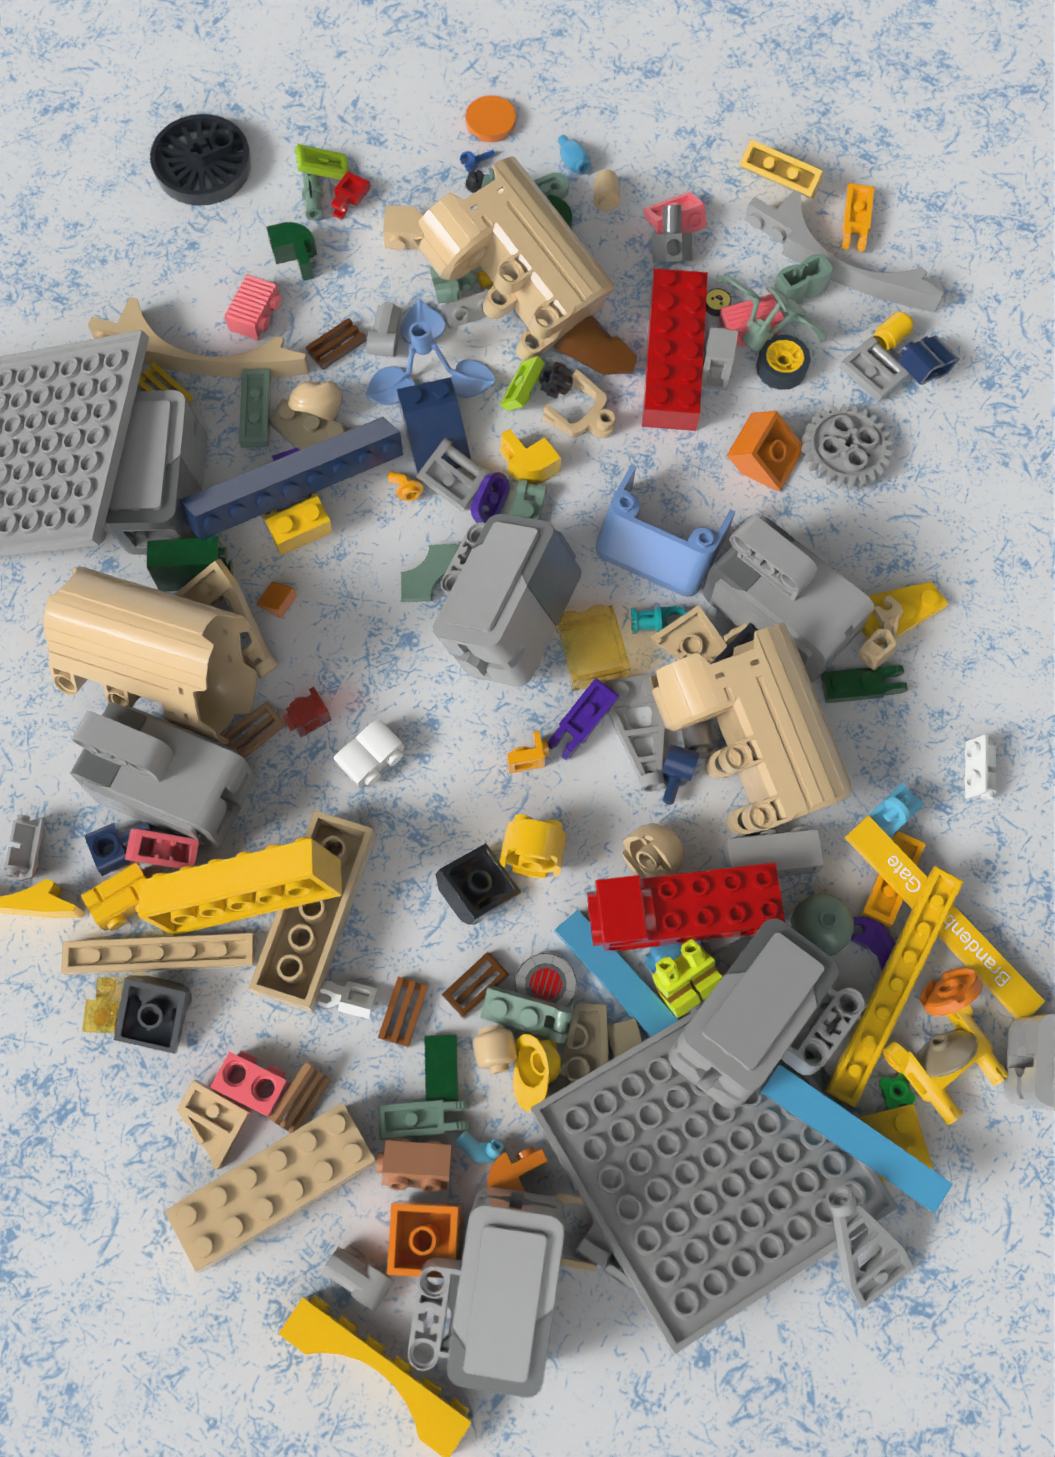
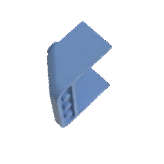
M630 465L611 500L597 537L596 552L603 560L681 596H693L700 590L730 531L735 511L729 510L719 532L707 527H700L691 533L688 541L683 540L635 518L639 512L640 502L631 493L636 466Z

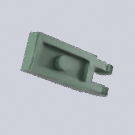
M443 1100L379 1105V1139L444 1135L445 1132L470 1130L471 1122L462 1120L454 1123H445L444 1111H465L470 1109L469 1101L443 1102Z

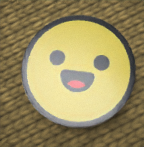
M721 288L709 290L706 298V312L712 316H720L721 308L731 305L730 294Z

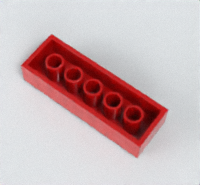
M654 268L650 296L641 427L687 431L697 430L701 408L708 272Z

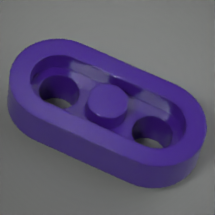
M494 472L484 476L471 505V515L476 523H486L490 517L501 513L510 492L509 480L503 473Z

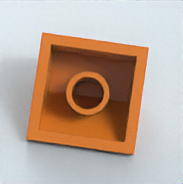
M777 410L754 412L750 414L729 450L727 457L741 474L775 491H781L803 453L801 452L803 445Z

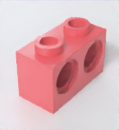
M242 1050L238 1055L229 1051L210 1088L270 1117L291 1084L284 1079L286 1073L270 1064L266 1070L255 1065L258 1059ZM238 1067H244L246 1070L244 1080L238 1084H233L231 1081L233 1070ZM266 1081H272L275 1087L273 1094L268 1098H261L259 1094L260 1086Z

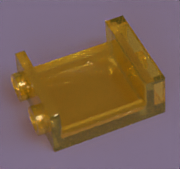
M595 605L587 611H567L563 613L556 626V633H559L569 669V682L572 692L587 689L595 678L603 683L604 680L629 677L631 667L613 605Z

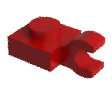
M347 171L334 188L335 198L331 202V207L336 209L333 211L332 216L342 220L350 204L357 207L369 192L370 181Z

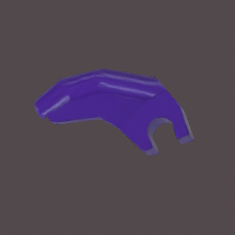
M853 917L854 925L861 926L863 934H853L851 941L865 949H869L875 954L882 972L896 944L895 940L884 924L868 917Z

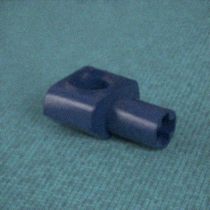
M113 822L84 835L96 868L101 876L131 864V861L125 860L130 830L140 829L154 832L148 822H143L121 833ZM115 844L112 853L103 855V849L107 845Z

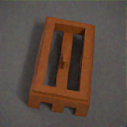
M398 976L378 1039L409 1048L429 988L428 985L419 984ZM404 986L407 987V991L391 1036L387 1033L402 987ZM417 990L419 991L418 998L404 1039L398 1038L413 992Z

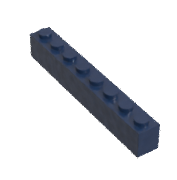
M381 417L182 498L180 503L186 524L200 540H204L403 455L401 433L388 420Z

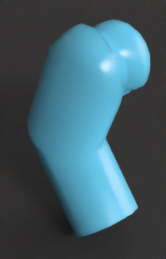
M467 1130L455 1141L468 1157L477 1164L494 1163L504 1153V1145L500 1140L492 1139L490 1142L478 1143Z

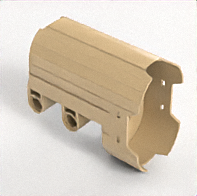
M510 156L493 164L494 181L465 200L452 193H448L434 204L418 221L424 237L422 239H413V241L443 280H456L479 265L494 283L483 302L485 315L492 319H499L514 309L528 326L516 347L518 357L524 361L536 356L541 357L552 349L557 341L574 326L589 316H595L604 307L605 297L614 291L615 286L527 171L514 156ZM474 206L478 207L474 211L471 210ZM492 299L499 300L502 305L495 304ZM526 342L533 343L536 348L528 347Z
M75 567L71 570L73 576L54 595H49L43 617L44 634L49 652V668L56 687L65 694L76 695L89 679L103 684L108 703L113 702L124 707L125 705L133 707L142 696L162 704L166 721L223 745L228 744L230 741L221 735L230 725L234 715L250 714L255 700L257 671L243 663L239 637L240 632H250L249 621L244 616L89 568Z
M779 623L755 631L754 640L734 647L733 656L710 664L697 652L656 670L657 675L649 677L653 689L651 692L665 728L677 732L716 717L727 746L707 757L704 765L705 771L714 779H723L738 773L750 802L748 805L733 810L728 815L727 827L733 834H751L768 830L851 796L853 792L851 788L852 783L795 641L790 636L785 623ZM717 757L721 768L725 772H721L716 768L715 759ZM740 813H742V823L747 829H742L738 824L737 819Z

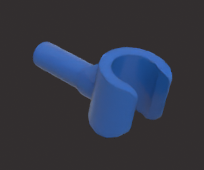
M492 149L474 156L472 152L466 151L460 155V161L462 165H465L467 172L475 171L478 163L495 156V152Z

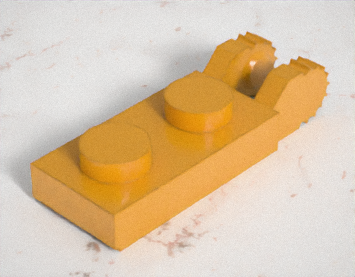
M848 183L842 224L843 237L841 249H848L851 242L850 235L855 233L860 234L857 243L858 252H864L871 224L874 186Z

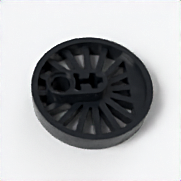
M212 114L188 115L171 122L159 132L150 150V164L162 190L171 198L188 205L206 206L230 198L243 187L251 169L249 145L244 133L228 119ZM197 131V138L193 140L189 133ZM203 131H209L208 134L203 135ZM184 136L188 145L180 141L178 138ZM205 175H207L214 188L206 190ZM215 176H216L218 179H220L221 181H223L224 183L221 184V185H219V183H218V181L216 180ZM198 180H199V189H200V190H194L195 187H196V184H197V182H198Z

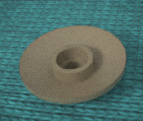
M949 1031L938 1034L928 1041L919 1050L916 1059L929 1077L946 1076L960 1070L973 1059L978 1049V1043L975 1037L967 1031Z

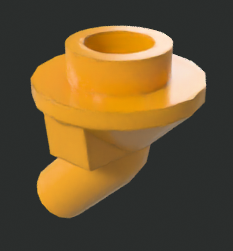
M390 471L388 474L389 482L399 484V487L396 489V495L399 499L414 501L422 494L424 487L421 482L412 480L409 476Z

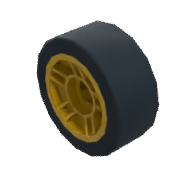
M776 335L771 340L767 339L759 352L756 363L758 376L766 385L778 390H787L798 386L805 379L811 361L809 349L804 342L790 335Z

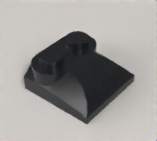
M486 843L440 868L435 874L440 893L457 917L469 925L478 924L485 916L521 894L518 886Z
M147 975L127 976L124 979L114 1040L176 1054L186 1010L192 1002L190 988L179 982Z

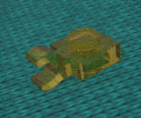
M97 978L95 1000L86 999L82 1032L115 1034L120 1001H112L116 990L115 979Z

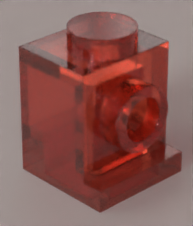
M314 687L309 689V696L299 697L292 701L289 707L285 709L287 714L282 716L290 732L296 729L300 738L332 721L329 710Z

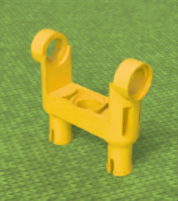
M970 1004L957 1012L946 1015L957 1030L971 1033L978 1043L975 1056L960 1070L946 1076L929 1077L911 1051L907 1053L900 1044L892 1042L882 1051L889 1065L897 1072L905 1075L922 1100L931 1102L946 1125L958 1120L955 1116L961 1117L963 1115V1111L959 1109L947 1093V1085L973 1063L978 1064L993 1086L1004 1080L1002 1076L1004 1078L1008 1077V1071H1006L992 1052L993 1044L972 1018L973 1010Z

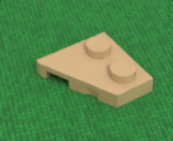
M198 1080L192 1081L177 1109L183 1121L191 1127L192 1135L199 1145L202 1144L212 1160L210 1162L211 1165L217 1170L224 1164L252 1112Z

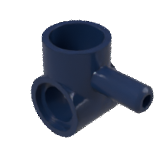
M670 744L662 769L664 779L668 782L662 799L664 803L674 804L679 786L686 784L688 781L691 782L699 752Z

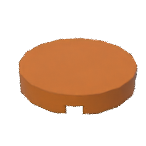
M493 95L479 97L471 102L466 109V127L471 135L473 133L480 141L492 143L502 141L515 129L516 112L513 105L502 97Z
M956 968L944 972L941 975L943 979L935 983L934 979L928 982L922 989L919 999L926 1013L933 1016H943L957 1012L976 1000L982 992L984 984L978 973H975L973 969Z

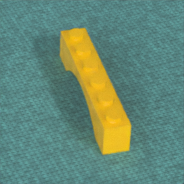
M316 1295L312 1299L308 1296L302 1297L278 1334L305 1355L318 1353L343 1355L361 1361L378 1371L395 1387L405 1401L414 1420L419 1440L440 1456L451 1457L472 1423L473 1418L468 1415L470 1409L455 1397L450 1402L439 1393L442 1388L425 1376L421 1381L411 1373L414 1367L401 1357L397 1356L395 1360L391 1359L383 1353L386 1347L374 1337L369 1335L367 1339H364L355 1332L358 1326L344 1315L337 1319L328 1312L331 1306Z

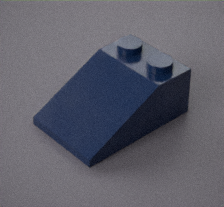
M451 377L397 389L399 409L417 475L445 437L452 442L451 445L471 460ZM445 454L441 457L455 469L462 468Z

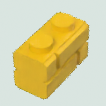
M137 862L81 895L96 924L104 931L108 929L114 931L121 928L127 923L126 918L136 912L138 913L139 881L149 878Z

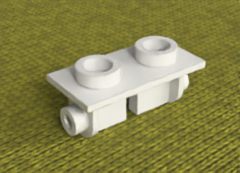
M986 734L965 742L964 783L966 799L981 795L983 800H992L994 794L997 793L996 773L988 772V768H996L997 747L994 745L993 740L988 739Z

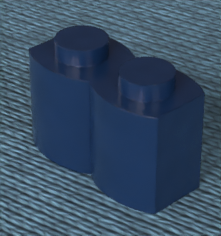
M935 335L930 338L926 336L915 343L913 341L909 342L901 350L902 356L898 362L920 385H924L933 379H939L947 375L960 358Z

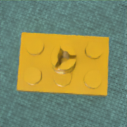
M914 1104L858 1118L932 1170L934 1169ZM879 1176L880 1179L882 1180V1182H886V1181H887V1180H885L884 1178H882L881 1176Z

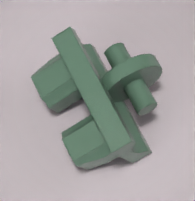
M430 267L438 304L459 300L458 291H468L476 283L473 271L450 281L443 280L434 268Z

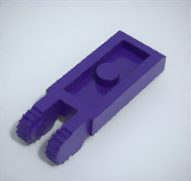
M595 678L561 720L559 728L547 742L548 747L553 750V748L559 745L566 732H568L574 738L565 747L561 757L566 761L569 760L580 744H583L620 696Z

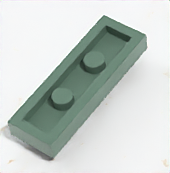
M242 369L239 443L241 447H269L270 369Z

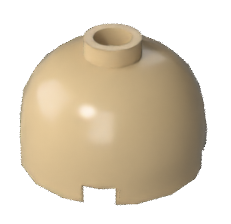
M656 823L641 825L622 842V845H625V850L622 852L623 858L628 867L636 875H640V878H645V875L657 877L678 874L684 860L683 845L677 834L666 826Z

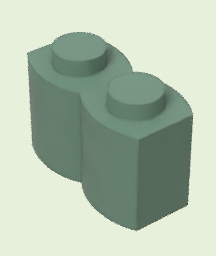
M824 254L812 255L806 258L801 265H791L782 269L777 275L774 288L782 292L786 298H791L800 304L804 298L817 297L827 289L834 268Z

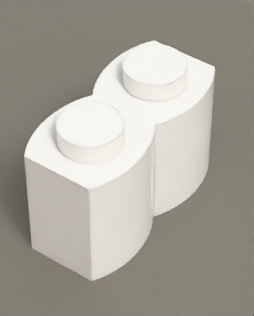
M378 718L369 724L354 740L336 754L334 760L361 789L365 785L368 787L373 785L380 778V771L384 767L395 765L403 757L404 745Z

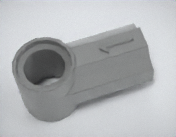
M384 302L382 305H378L373 330H369L367 337V354L395 358L398 348L397 332L402 313L401 308L397 307L394 303Z
M341 1247L336 1248L322 1271L323 1274L352 1292V1297L373 1311L378 1309L394 1282V1279L371 1264L366 1265Z

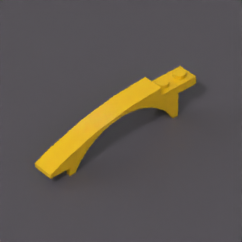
M47 878L23 891L0 896V913L46 918H82L84 914L77 906L60 899L59 896L63 888Z

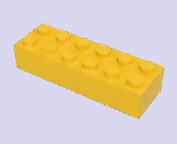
M302 837L296 839L293 843L269 845L265 850L253 853L241 852L236 857L225 860L213 859L208 864L197 867L185 866L180 871L169 874L157 873L152 878L139 881L138 917L174 936L342 896L341 860L312 838Z

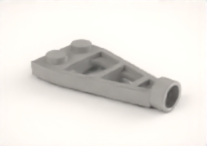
M656 673L603 680V684L620 696L608 714L640 779L641 790L644 792L657 791L665 787L662 773L665 725L651 691L653 689L649 677L656 676ZM645 706L650 707L652 711L650 726L639 729L632 728L625 716V710ZM652 736L654 740V754L643 757L639 756L634 739Z
M836 1186L828 1191L826 1203L833 1215L843 1280L855 1303L861 1309H864L912 1270L913 1266L904 1247L857 1203L851 1189L847 1186ZM846 1200L844 1204L837 1206L840 1201ZM864 1223L868 1229L851 1241L849 1233ZM878 1243L882 1249L859 1268L858 1256L873 1244Z

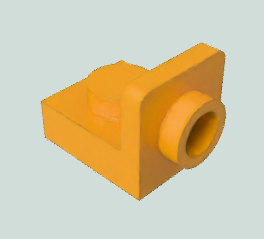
M539 731L533 732V749L523 746L513 749L511 753H507L509 774L544 767L545 757L549 756L547 740H541Z

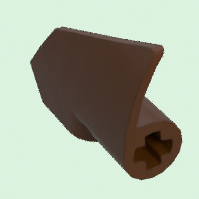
M589 316L582 320L558 340L554 346L556 351L602 375L634 373L637 356L620 337H612L594 316Z

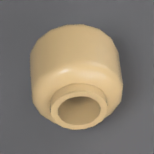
M503 1024L479 1029V1035L473 1039L477 1065L482 1069H489L491 1075L509 1071L508 1064L515 1062L518 1058L512 1031L504 1029Z

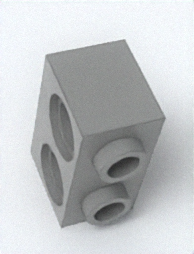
M710 328L703 360L702 387L727 390L735 357L738 331H732L727 328Z

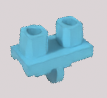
M901 783L869 816L891 837L925 803L915 797L904 783Z

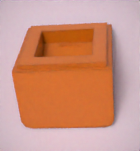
M272 581L256 605L281 619L297 595L294 588Z

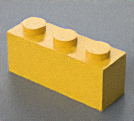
M750 140L739 164L743 169L792 191L795 189L801 195L810 199H814L825 175L818 168L754 140Z

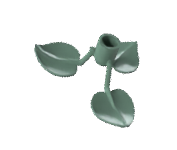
M722 275L715 280L732 283L746 293L753 302L752 313L746 324L749 328L741 341L757 352H760L767 339L771 340L773 335L789 321L808 325L817 334L820 343L826 339L827 333L825 330L804 316L807 312L791 298H786L779 290L770 286L766 287V290L776 297L778 303L765 321L758 318L754 322L759 303L762 299L750 287L733 277ZM782 307L783 311L788 312L790 315L771 330L772 326L769 324Z

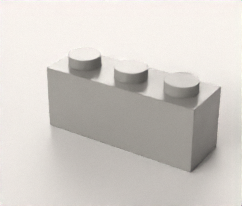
M805 826L792 828L787 833H778V830H766L761 832L759 836L748 837V834L737 833L731 835L730 839H726L723 845L726 868L776 862L778 877L818 873L824 866L818 829L808 830V827Z

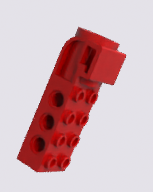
M776 862L640 878V875L599 879L595 880L596 891L587 892L593 947L603 946L605 951H627L684 944L690 939L695 942H703L706 940L754 936L762 924L769 919H779L786 923Z

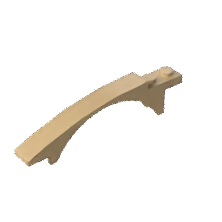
M129 297L118 323L92 316L88 324L94 339L139 330L144 331L149 336L143 364L151 365L155 362L159 367L173 371L242 378V369H270L271 377L305 375L310 370L306 354L282 348L285 342L284 338L277 336L253 350L230 356H201L182 351L171 346L155 334L145 321L138 299Z

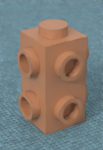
M396 1138L392 1141L385 1140L384 1153L377 1152L376 1173H382L381 1185L388 1186L392 1190H405L408 1187L421 1188L423 1191L430 1193L439 1192L441 1189L447 1190L450 1175L451 1145H445L437 1140H430L425 1143L411 1142L405 1138Z

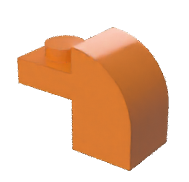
M532 1146L516 1154L517 1162L513 1164L506 1152L500 1155L489 1171L488 1187L525 1192L518 1177L547 1163L543 1150L540 1149L535 1152Z

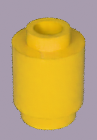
M896 311L876 328L873 336L880 341L879 345L886 351L894 349L914 331L913 320L909 314Z

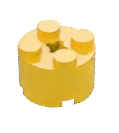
M525 814L515 815L514 821L509 822L506 826L500 864L504 868L506 863L511 865V872L525 877L546 878V874L549 872H554L553 877L558 876L561 873L567 835L562 830L563 824L557 820H546L544 822L533 820L532 817Z

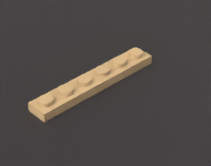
M253 933L66 941L63 942L61 973L64 975L254 967L255 935Z

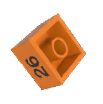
M398 1200L391 1203L387 1275L420 1277L424 1264L436 1257L461 1261L464 1204ZM438 1271L427 1273V1277L444 1278Z

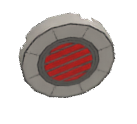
M540 953L530 956L521 964L515 976L514 989L515 992L569 1007L576 995L577 978L574 969L564 958L556 954Z

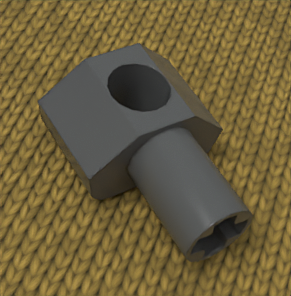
M681 205L663 206V234L653 235V263L692 261V233H682ZM670 240L676 241L679 247L678 252L674 256L667 252L666 247Z

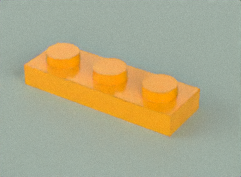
M897 831L892 840L917 866L926 843ZM878 874L861 915L876 920L890 928L895 921L903 899Z

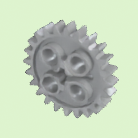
M843 404L840 411H838L832 405L829 413L822 409L819 417L814 415L811 423L807 424L801 440L803 442L801 452L806 453L803 460L804 462H812L808 469L809 471L816 469L819 471L817 479L823 476L827 477L826 485H829L834 480L836 481L837 489H840L843 483L847 484L849 490L852 489L855 483L862 489L866 482L872 485L876 477L880 479L884 470L890 464V459L893 455L890 449L893 446V442L887 440L891 433L887 431L882 432L885 423L876 424L877 415H873L870 418L867 417L868 409L858 413L857 405H854L852 410L848 411L846 405Z

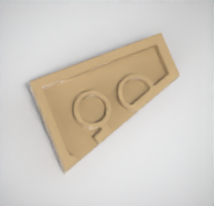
M700 605L650 637V640L677 660L698 652L706 661L711 663L727 647V644Z

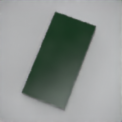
M457 1035L424 1036L426 1101H458Z

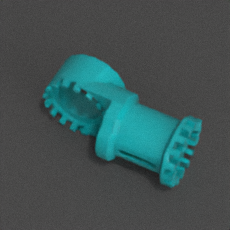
M656 606L653 610L638 611L636 608H631L632 634L645 630H656L658 633L669 625L667 623L669 616L678 615L681 617L686 614L685 609H681L682 607Z

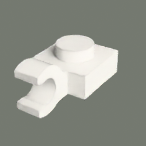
M323 981L320 988L321 995L318 1005L330 1008L339 1004L338 1011L369 1019L378 988L347 981L345 987L331 981Z

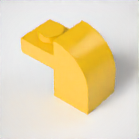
M511 429L501 434L500 452L504 459L508 461V475L515 481L519 482L521 478L528 480L530 484H538L560 472L561 457L545 437L526 449Z

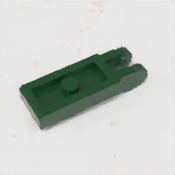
M891 665L884 668L878 667L875 670L860 668L823 672L821 680L825 702L836 703L883 698L886 695L904 693L908 691L906 682H896L884 685L883 678L903 675L904 667L902 665Z

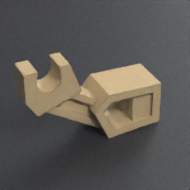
M890 595L883 602V605L888 607L889 610H883L877 605L873 611L874 617L880 627L883 628L877 629L860 647L857 656L873 670L890 658L897 647L896 635L899 619H901L903 611L901 604ZM878 642H883L886 649L883 650L878 646Z

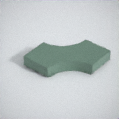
M458 544L429 545L428 554L419 566L412 570L401 572L402 602L431 601L435 587L442 581L458 550Z

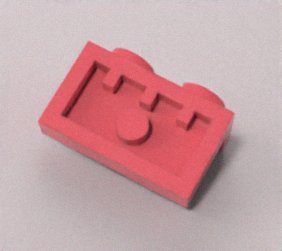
M690 191L643 209L644 218L656 229V234H663V206L681 205L682 233H694L707 226L705 205Z

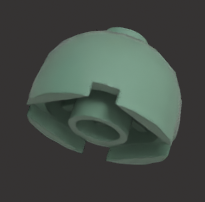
M817 894L807 897L795 908L790 918L792 929L829 956L836 955L849 944L854 933V918L850 908L841 899L833 895Z

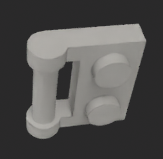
M871 336L841 362L840 368L880 402L901 383L906 382L911 375L892 355L879 345V340ZM870 353L876 356L882 363H884L890 370H892L895 373V375L892 374L886 367H884L878 360H876Z
M445 437L416 478L462 511L479 488L484 476L491 471L486 467L481 468L454 448L451 445L452 442ZM445 454L476 478L471 481L441 457Z

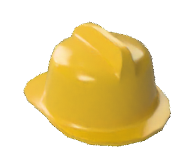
M523 1034L517 1039L515 1044L518 1058L514 1063L513 1091L519 1106L526 1112H531L530 1108L546 1099L548 1084L555 1080L561 1071V1060L555 1042L549 1039L538 1040L531 1034Z

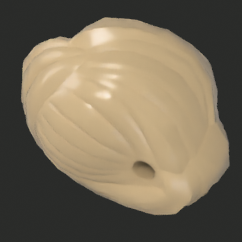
M307 381L300 383L292 390L288 405L294 411L307 412L326 420H335L340 411L343 395L335 382Z

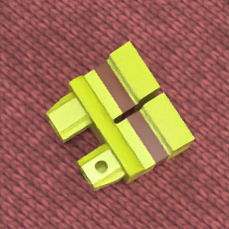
M692 939L681 946L682 955L675 960H672L670 957H664L655 965L657 972L652 975L662 1002L677 1018H680L700 1004L699 996L703 1000L707 999L723 978L714 965L716 963L715 960Z

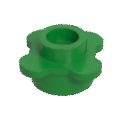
M903 1073L898 1074L895 1078L883 1077L880 1079L879 1088L882 1089L884 1104L887 1108L895 1109L897 1105L904 1103L911 1105L915 1102L916 1096L911 1092L909 1081ZM895 1088H898L900 1090L899 1094H896L894 1092Z

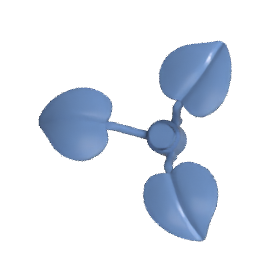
M419 299L409 310L401 325L403 340L408 344H412L409 346L406 372L404 373L401 368L395 366L380 369L370 380L366 397L379 404H398L397 389L415 385L413 380L408 377L412 373L414 354L416 352L420 355H427L432 350L435 351L447 372L452 375L451 379L456 396L463 398L475 397L494 386L496 380L488 367L475 360H462L458 362L455 370L450 367L435 341L444 333L445 321L438 312L428 307Z

